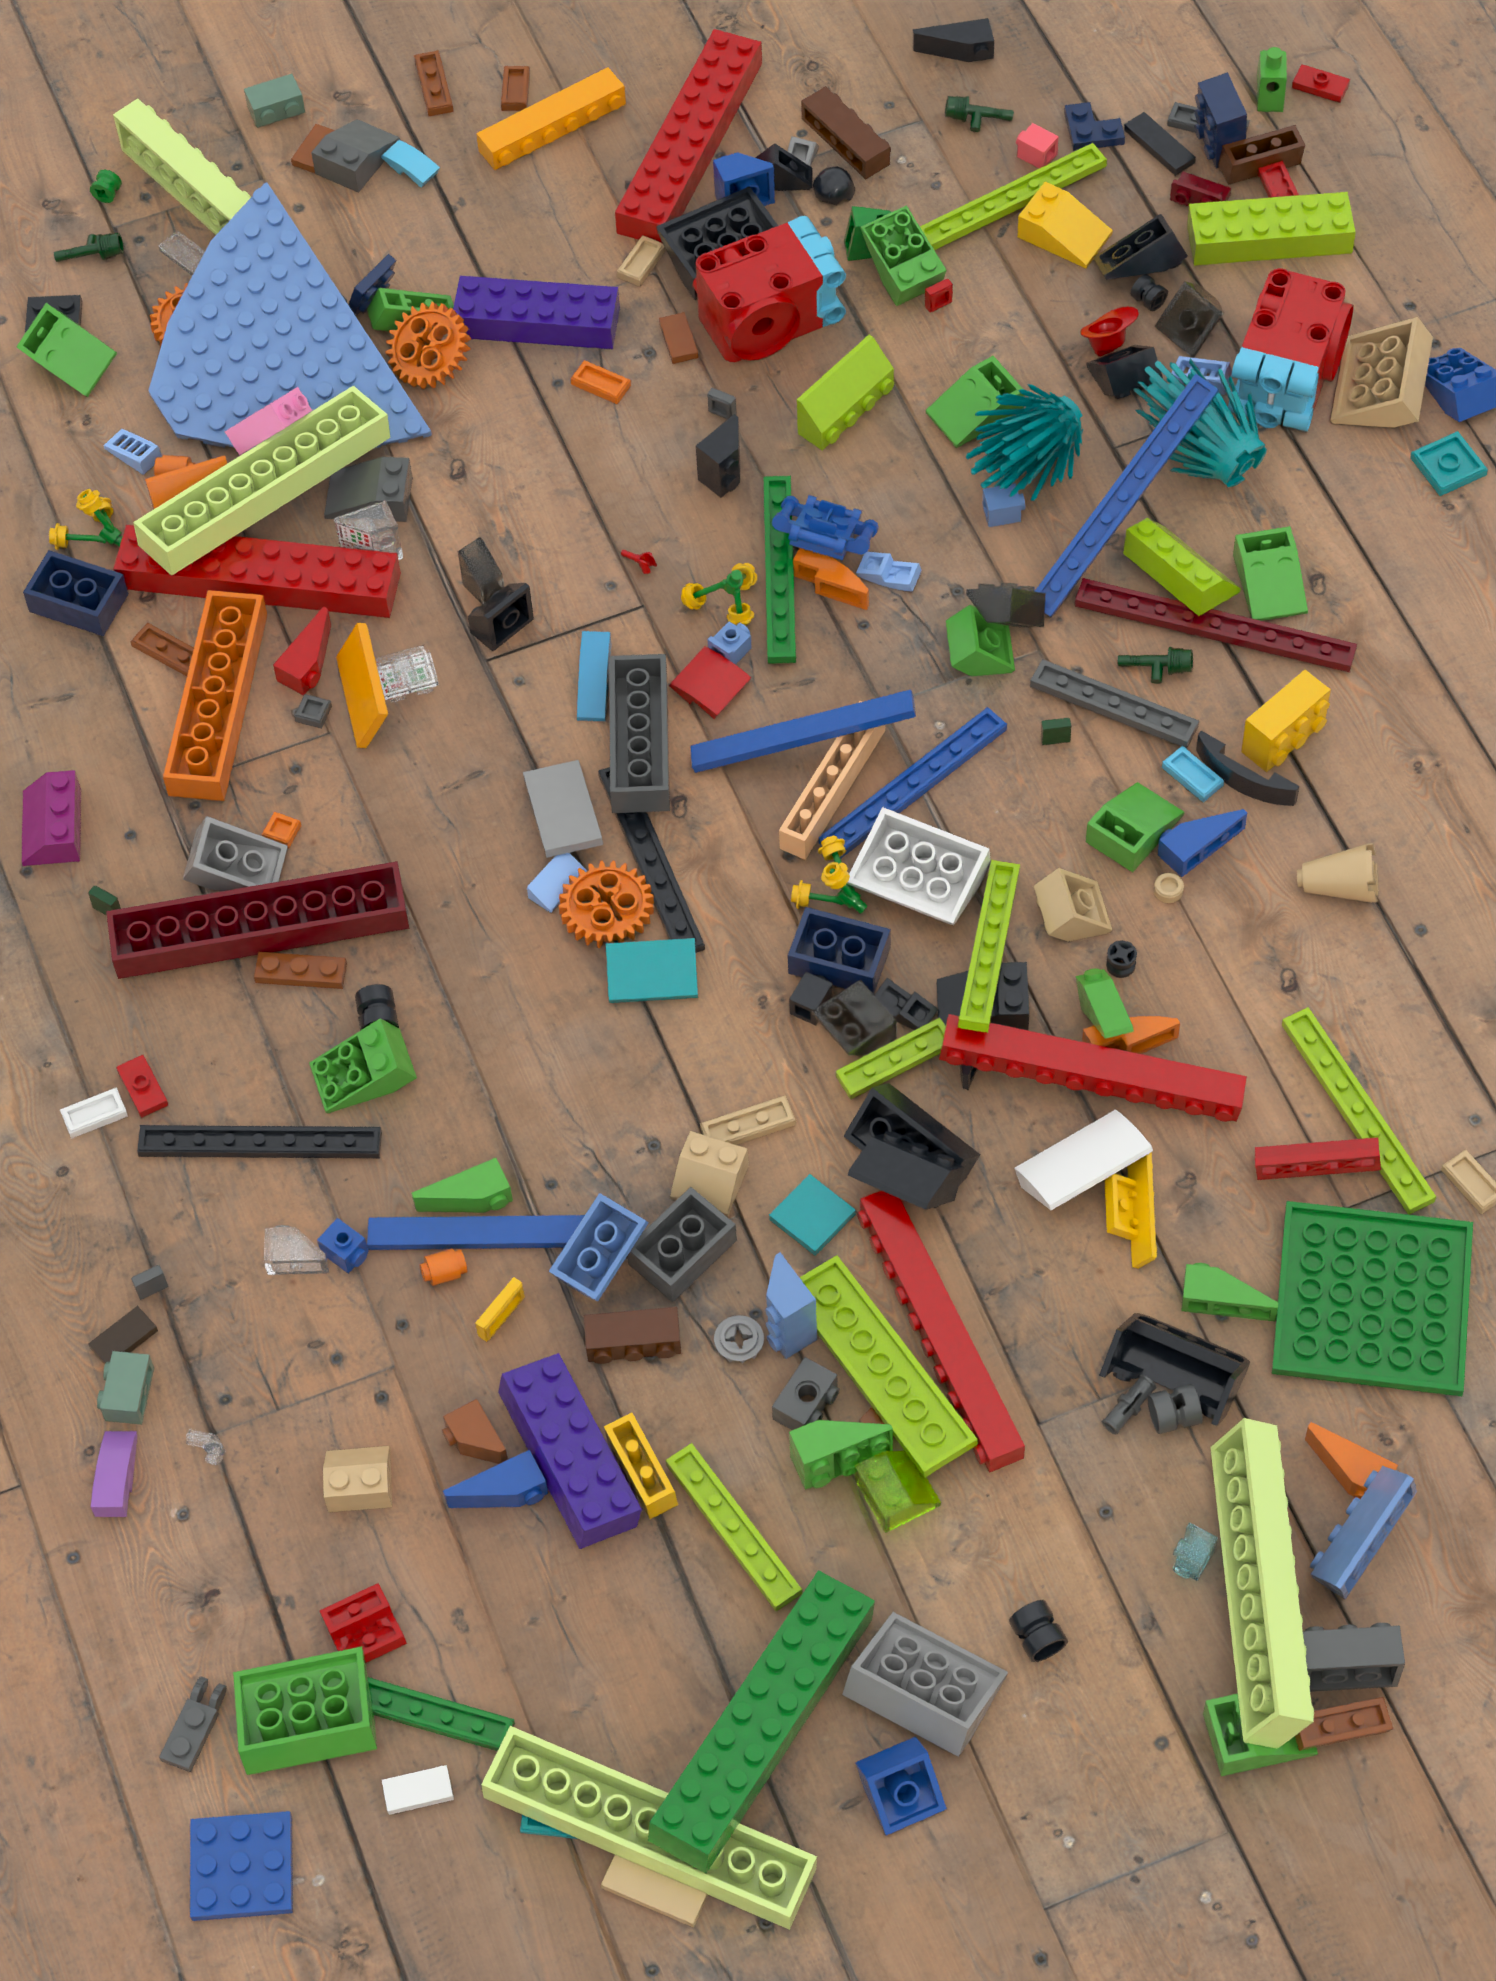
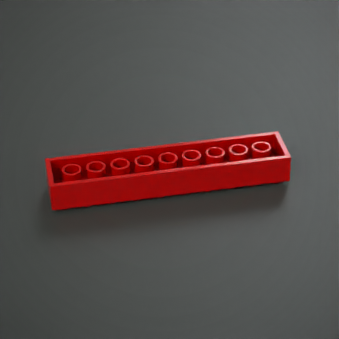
M713 29L615 211L617 234L638 240L643 235L663 243L656 230V226L683 215L762 65L761 41Z
M126 525L113 568L115 572L123 574L127 590L206 598L208 590L263 595L265 605L321 610L324 606L328 608L329 612L390 618L401 575L397 553L234 536L171 576L138 546L134 525Z

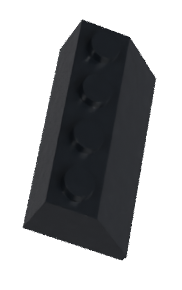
M890 1083L871 1088L844 1134L846 1139L862 1151L872 1137L884 1134L886 1131L898 1133L903 1137L902 1140L908 1143L923 1144L929 1148V1152L936 1155L945 1154L955 1159V1163L964 1166L960 1184L967 1178L981 1155Z

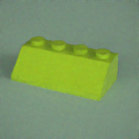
M869 334L797 399L798 434L820 450H824L829 444L835 443L844 430L852 427L865 411H870L876 401L883 395L889 394L894 387V368L873 336Z
M1145 518L1126 529L1123 554L1198 616L1240 593V587L1165 526Z

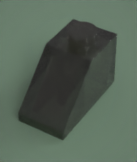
M481 537L458 551L463 586L483 605L496 591L505 587L503 574Z

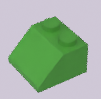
M968 605L946 620L950 662L953 668L969 676L1007 674L1015 671L1009 624L972 605Z

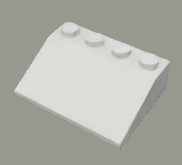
M882 807L849 873L850 878L847 884L954 926L980 887L990 866V849Z

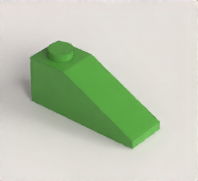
M378 288L367 308L373 330L389 331L398 329L394 323L395 320L404 321L403 312L408 316L411 315L412 306L419 311L421 303H424L428 308L431 302L438 306L444 304L449 309H453L454 305L450 295Z
M1089 969L1083 975L1075 976L1081 1010L1104 1039L1134 1032L1133 1025L1115 984L1104 969Z
M493 1158L411 1193L417 1212L485 1213L490 1210L502 1209L509 1202L513 1201L511 1187L497 1158Z
M1205 1263L1186 1264L1181 1311L1265 1321L1276 1320L1277 1301L1218 1267H1210Z

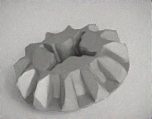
M742 1315L729 1317L723 1320L715 1331L714 1345L718 1350L719 1356H724L729 1362L740 1361L743 1364L750 1358L755 1359L758 1352L763 1349V1330L750 1317ZM736 1330H739V1334H741L743 1339H748L743 1341L742 1349H739L736 1342H731L735 1340Z

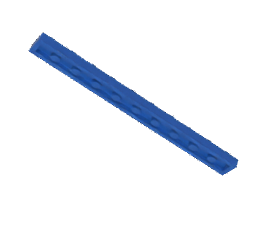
M1195 374L1028 599L1031 605L1049 618H1052L1218 394L1219 389L1199 375Z

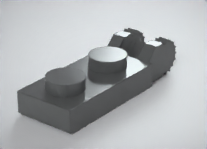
M202 1676L197 1679L190 1699L187 1698L159 1756L162 1762L188 1772L192 1771L219 1715L218 1710L224 1699L227 1686L219 1683L214 1689L207 1706L200 1702L207 1690L208 1679Z

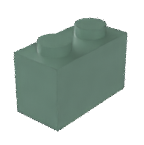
M293 74L244 89L247 107L257 128L305 113L303 96Z
M112 1351L110 1362H106L104 1366L103 1377L106 1381L104 1391L100 1390L97 1398V1408L101 1410L105 1421L142 1425L154 1372V1365L150 1355Z

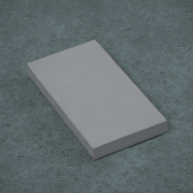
M579 760L523 772L546 858L603 845L601 832Z

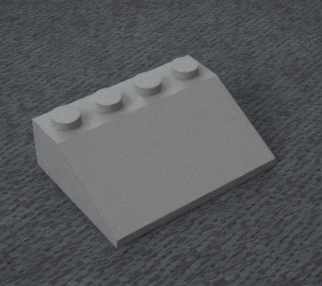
M892 1612L851 1666L842 1695L959 1757L973 1737L1006 1679L1008 1672Z

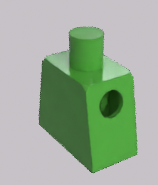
M1278 47L1260 51L1257 69V111L1283 112L1287 58L1286 52ZM1275 82V91L1268 90L1267 84Z

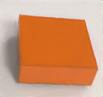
M274 812L262 836L285 844L289 849L301 828L300 820Z

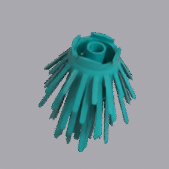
M1191 358L1189 364L1193 369H1190L1191 373L1188 374V377L1177 364L1170 362L1169 366L1185 385L1160 361H1156L1155 366L1167 377V382L1150 366L1145 368V371L1150 375L1149 380L1152 384L1148 387L1143 382H1138V384L1161 406L1140 389L1134 388V391L1148 402L1147 405L1150 406V412L1157 416L1160 421L1195 374L1206 380ZM1219 368L1218 375L1239 424L1233 417L1220 392H1218L1183 439L1181 445L1176 449L1186 456L1174 452L1169 458L1170 460L1183 463V466L1189 469L1174 467L1170 471L1189 474L1188 476L1221 480L1231 488L1245 480L1242 475L1251 466L1254 469L1259 466L1267 453V449L1265 448L1266 445L1259 439L1251 392L1248 394V401L1245 405L1248 415L1247 420L1232 377L1230 376L1228 379L1229 387L1223 371ZM1141 409L1135 410L1139 415L1150 421L1149 424L1155 428L1159 424L1157 419Z
M1027 384L1031 390L1039 395L1020 389L1018 391L1028 397L1009 393L996 396V399H998L996 403L1026 408L985 410L975 413V416H1013L976 428L975 431L985 432L979 434L976 440L994 434L997 435L979 442L982 445L967 453L966 459L969 460L983 452L987 454L975 462V467L971 469L973 475L984 469L988 473H992L999 468L998 471L981 483L982 488H987L993 482L998 481L994 487L1000 486V489H1007L1026 471V476L1011 491L1009 497L1014 496L1019 490H1023L1027 484L1029 485L1046 465L1030 499L1034 501L1043 488L1057 457L1058 460L1050 481L1051 487L1055 484L1057 478H1059L1060 483L1062 482L1067 460L1069 479L1072 478L1074 448L1076 455L1079 457L1080 444H1082L1081 436L1084 429H1081L1080 420L1083 415L1074 401L1066 396H1056L1051 392L1049 395L1038 387Z

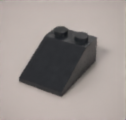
M1159 214L1093 258L1106 280L1164 272L1181 265L1188 255L1163 215Z
M1007 962L1001 964L990 1023L1028 1031L1029 995L1027 962ZM969 970L937 979L938 1018H941L945 1026L948 1014L960 1016Z

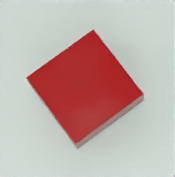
M948 278L925 289V307L929 312L952 303L953 284Z

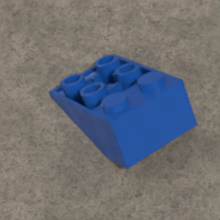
M1453 348L1448 350L1446 354L1429 358L1425 386L1445 414L1461 422L1496 408V369L1462 348Z

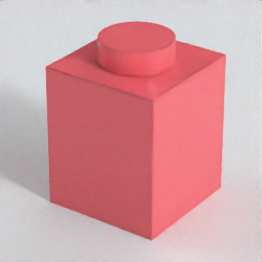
M1032 123L1026 131L1023 130L1017 137V157L1037 168L1044 167L1058 154L1059 136Z

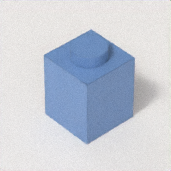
M1015 483L1011 484L1007 489H1000V486L983 489L982 506L988 527L1021 522V510H1025L1023 493L1018 494L1017 492L1014 496L1009 497L1011 491L1016 487Z

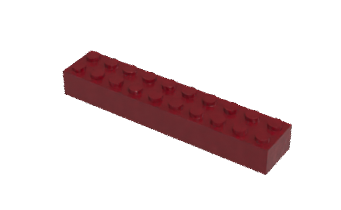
M398 861L106 911L112 963L118 979L258 955V952L271 953L410 929Z

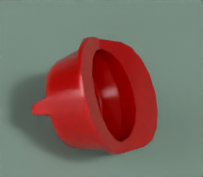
M1127 306L1111 310L1081 329V335L1089 339L1096 356H1104L1123 346L1126 328L1137 320L1139 316L1138 309Z

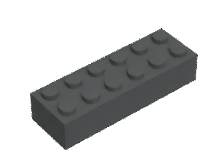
M666 654L609 656L610 796L612 813L670 811Z

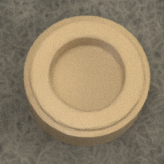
M1164 873L1156 878L1154 894L1161 902L1174 903L1183 895L1184 883L1178 875Z

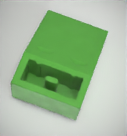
M907 205L861 226V232L883 286L896 306L924 294L926 288L944 280L947 270Z
M45 303L16 346L23 353L86 397L89 396L117 355L116 351L48 303Z
M991 356L971 367L926 409V414L953 445L958 448L976 438L979 434L985 433L975 431L976 428L1013 416H975L977 411L1024 409L1023 406L996 403L998 400L996 396L1005 393L1019 396L1025 395L1018 391L1023 388L994 356Z
M1291 527L1235 535L1233 558L1251 618L1264 621L1307 614L1308 608L1298 551Z
M1137 782L1105 803L1087 823L1086 843L1133 873L1159 844L1160 836L1166 830L1172 829L1185 812Z
M381 1018L309 1062L326 1113L394 1093L417 1078L400 1029Z
M817 1420L789 1431L790 1458L805 1490L811 1487H823L831 1479L841 1475H853L860 1470V1467L870 1463L876 1465L886 1461L890 1455H893L892 1426L890 1424Z
M1238 1693L1205 1701L1203 1717L1221 1776L1318 1755L1316 1747L1299 1751L1295 1736L1278 1749L1243 1742Z

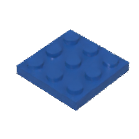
M290 1811L190 1819V1918L192 1921L293 1913L292 1814Z

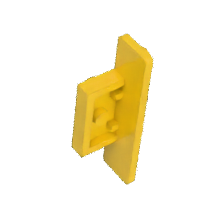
M1152 1152L1127 1166L1128 1178L1113 1174L1104 1179L1107 1233L1131 1240L1132 1267L1137 1269L1152 1262L1157 1257Z

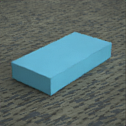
M1181 746L1162 762V768L1202 802H1205L1224 785V780L1184 746Z

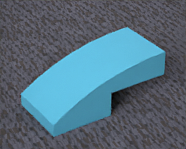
M398 140L381 156L399 175L404 172L421 188L440 169L436 163L422 152L401 140Z

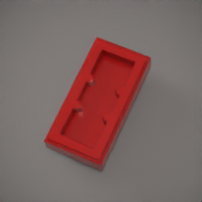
M1301 64L1292 82V88L1341 103L1349 87L1350 79Z
M1283 160L1258 168L1257 174L1269 198L1299 195Z
M140 1055L116 1067L141 1118L168 1106L167 1099L144 1055Z

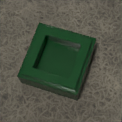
M1070 718L1041 721L1042 745L1070 742L1072 727Z
M93 886L88 892L92 907L106 915V911L121 909L118 898L100 887Z

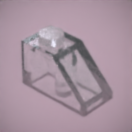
M288 1225L265 1228L263 1262L268 1275L329 1273L326 1254L299 1229Z

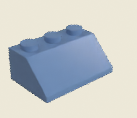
M599 1193L549 1272L571 1288L598 1302L649 1222Z
M780 1252L774 1258L766 1294L767 1308L765 1312L768 1317V1322H766L769 1333L767 1340L775 1352L780 1350L785 1359L817 1340L816 1299Z

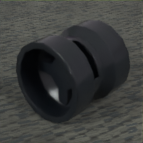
M1144 274L1133 284L1130 294L1137 301H1143L1144 306L1153 312L1163 305L1168 296V290L1162 285H1156L1155 280L1151 276Z

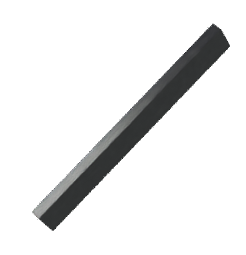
M610 767L599 770L598 776L611 804ZM647 812L615 813L641 876L644 875L646 884L651 885L654 906L669 940L695 938L696 953L705 950L703 939Z
M140 1125L137 1153L139 1157L380 1159L382 1130L381 1127Z

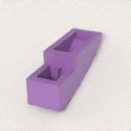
M105 1431L95 1470L91 1509L95 1517H127L129 1492H132L137 1431Z

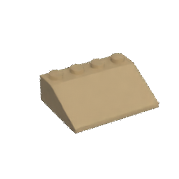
M1418 317L1348 336L1341 360L1330 421L1333 424L1395 428L1419 421L1433 336Z

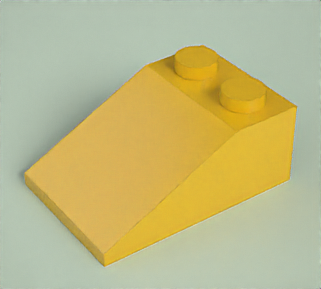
M1047 182L1043 183L1018 216V238L1083 268L1089 266L1094 259L1093 257L1098 254L1113 233L1110 227L1068 191Z

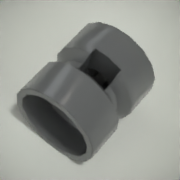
M1193 1384L1175 1387L1171 1394L1166 1390L1148 1394L1149 1412L1158 1434L1175 1431L1179 1424L1184 1428L1202 1424V1409Z

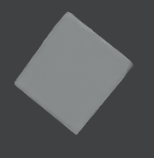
M791 136L787 151L811 166L819 145L816 142Z

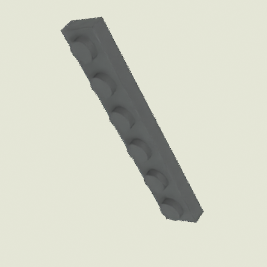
M1043 659L1030 680V687L1185 748L1189 746L1199 727V720Z

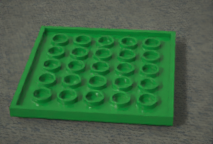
M1286 1201L1271 1374L1463 1396L1473 1222Z

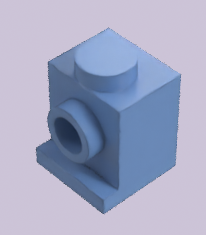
M729 621L714 637L710 636L707 639L708 648L721 654L734 664H737L752 648L750 631L742 623L735 625Z

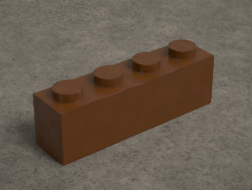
M825 86L801 101L802 120L865 180L890 165L891 147L885 139H881L869 124H865L852 108L849 109L836 93L833 94Z

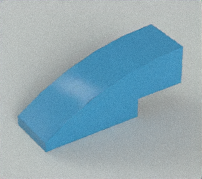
M582 631L577 721L606 722L609 691V656H611L612 647L610 632Z

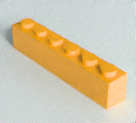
M607 67L476 133L478 151L490 166L497 170L575 131L587 123L619 109L626 104L625 86Z

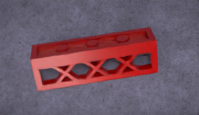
M1376 1137L1255 1147L1257 1180L1380 1171L1379 1139Z

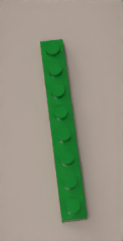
M791 476L763 477L768 664L796 663L793 546L789 545V533L778 531L772 525L774 516L782 509L781 504L787 496H791Z

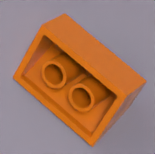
M225 455L145 479L153 510L228 464Z

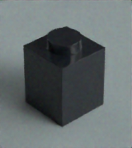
M805 972L789 999L790 1014L816 1026L833 998L832 983L821 975H812Z

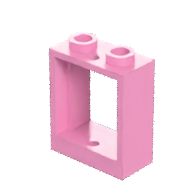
M297 387L226 430L225 433L238 454L241 455L313 410L309 406L307 398Z

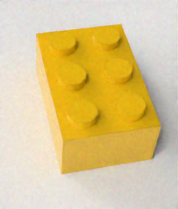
M1303 670L1246 719L1241 752L1265 772H1268L1274 766H1280L1294 748L1296 750L1301 748L1308 736L1313 732L1318 733L1327 722V709L1330 706L1329 697L1331 689L1307 670Z

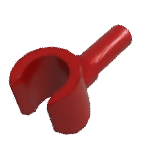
M622 550L621 556L637 562L643 574L651 572L650 566L657 567L651 552H645L641 555L627 550Z

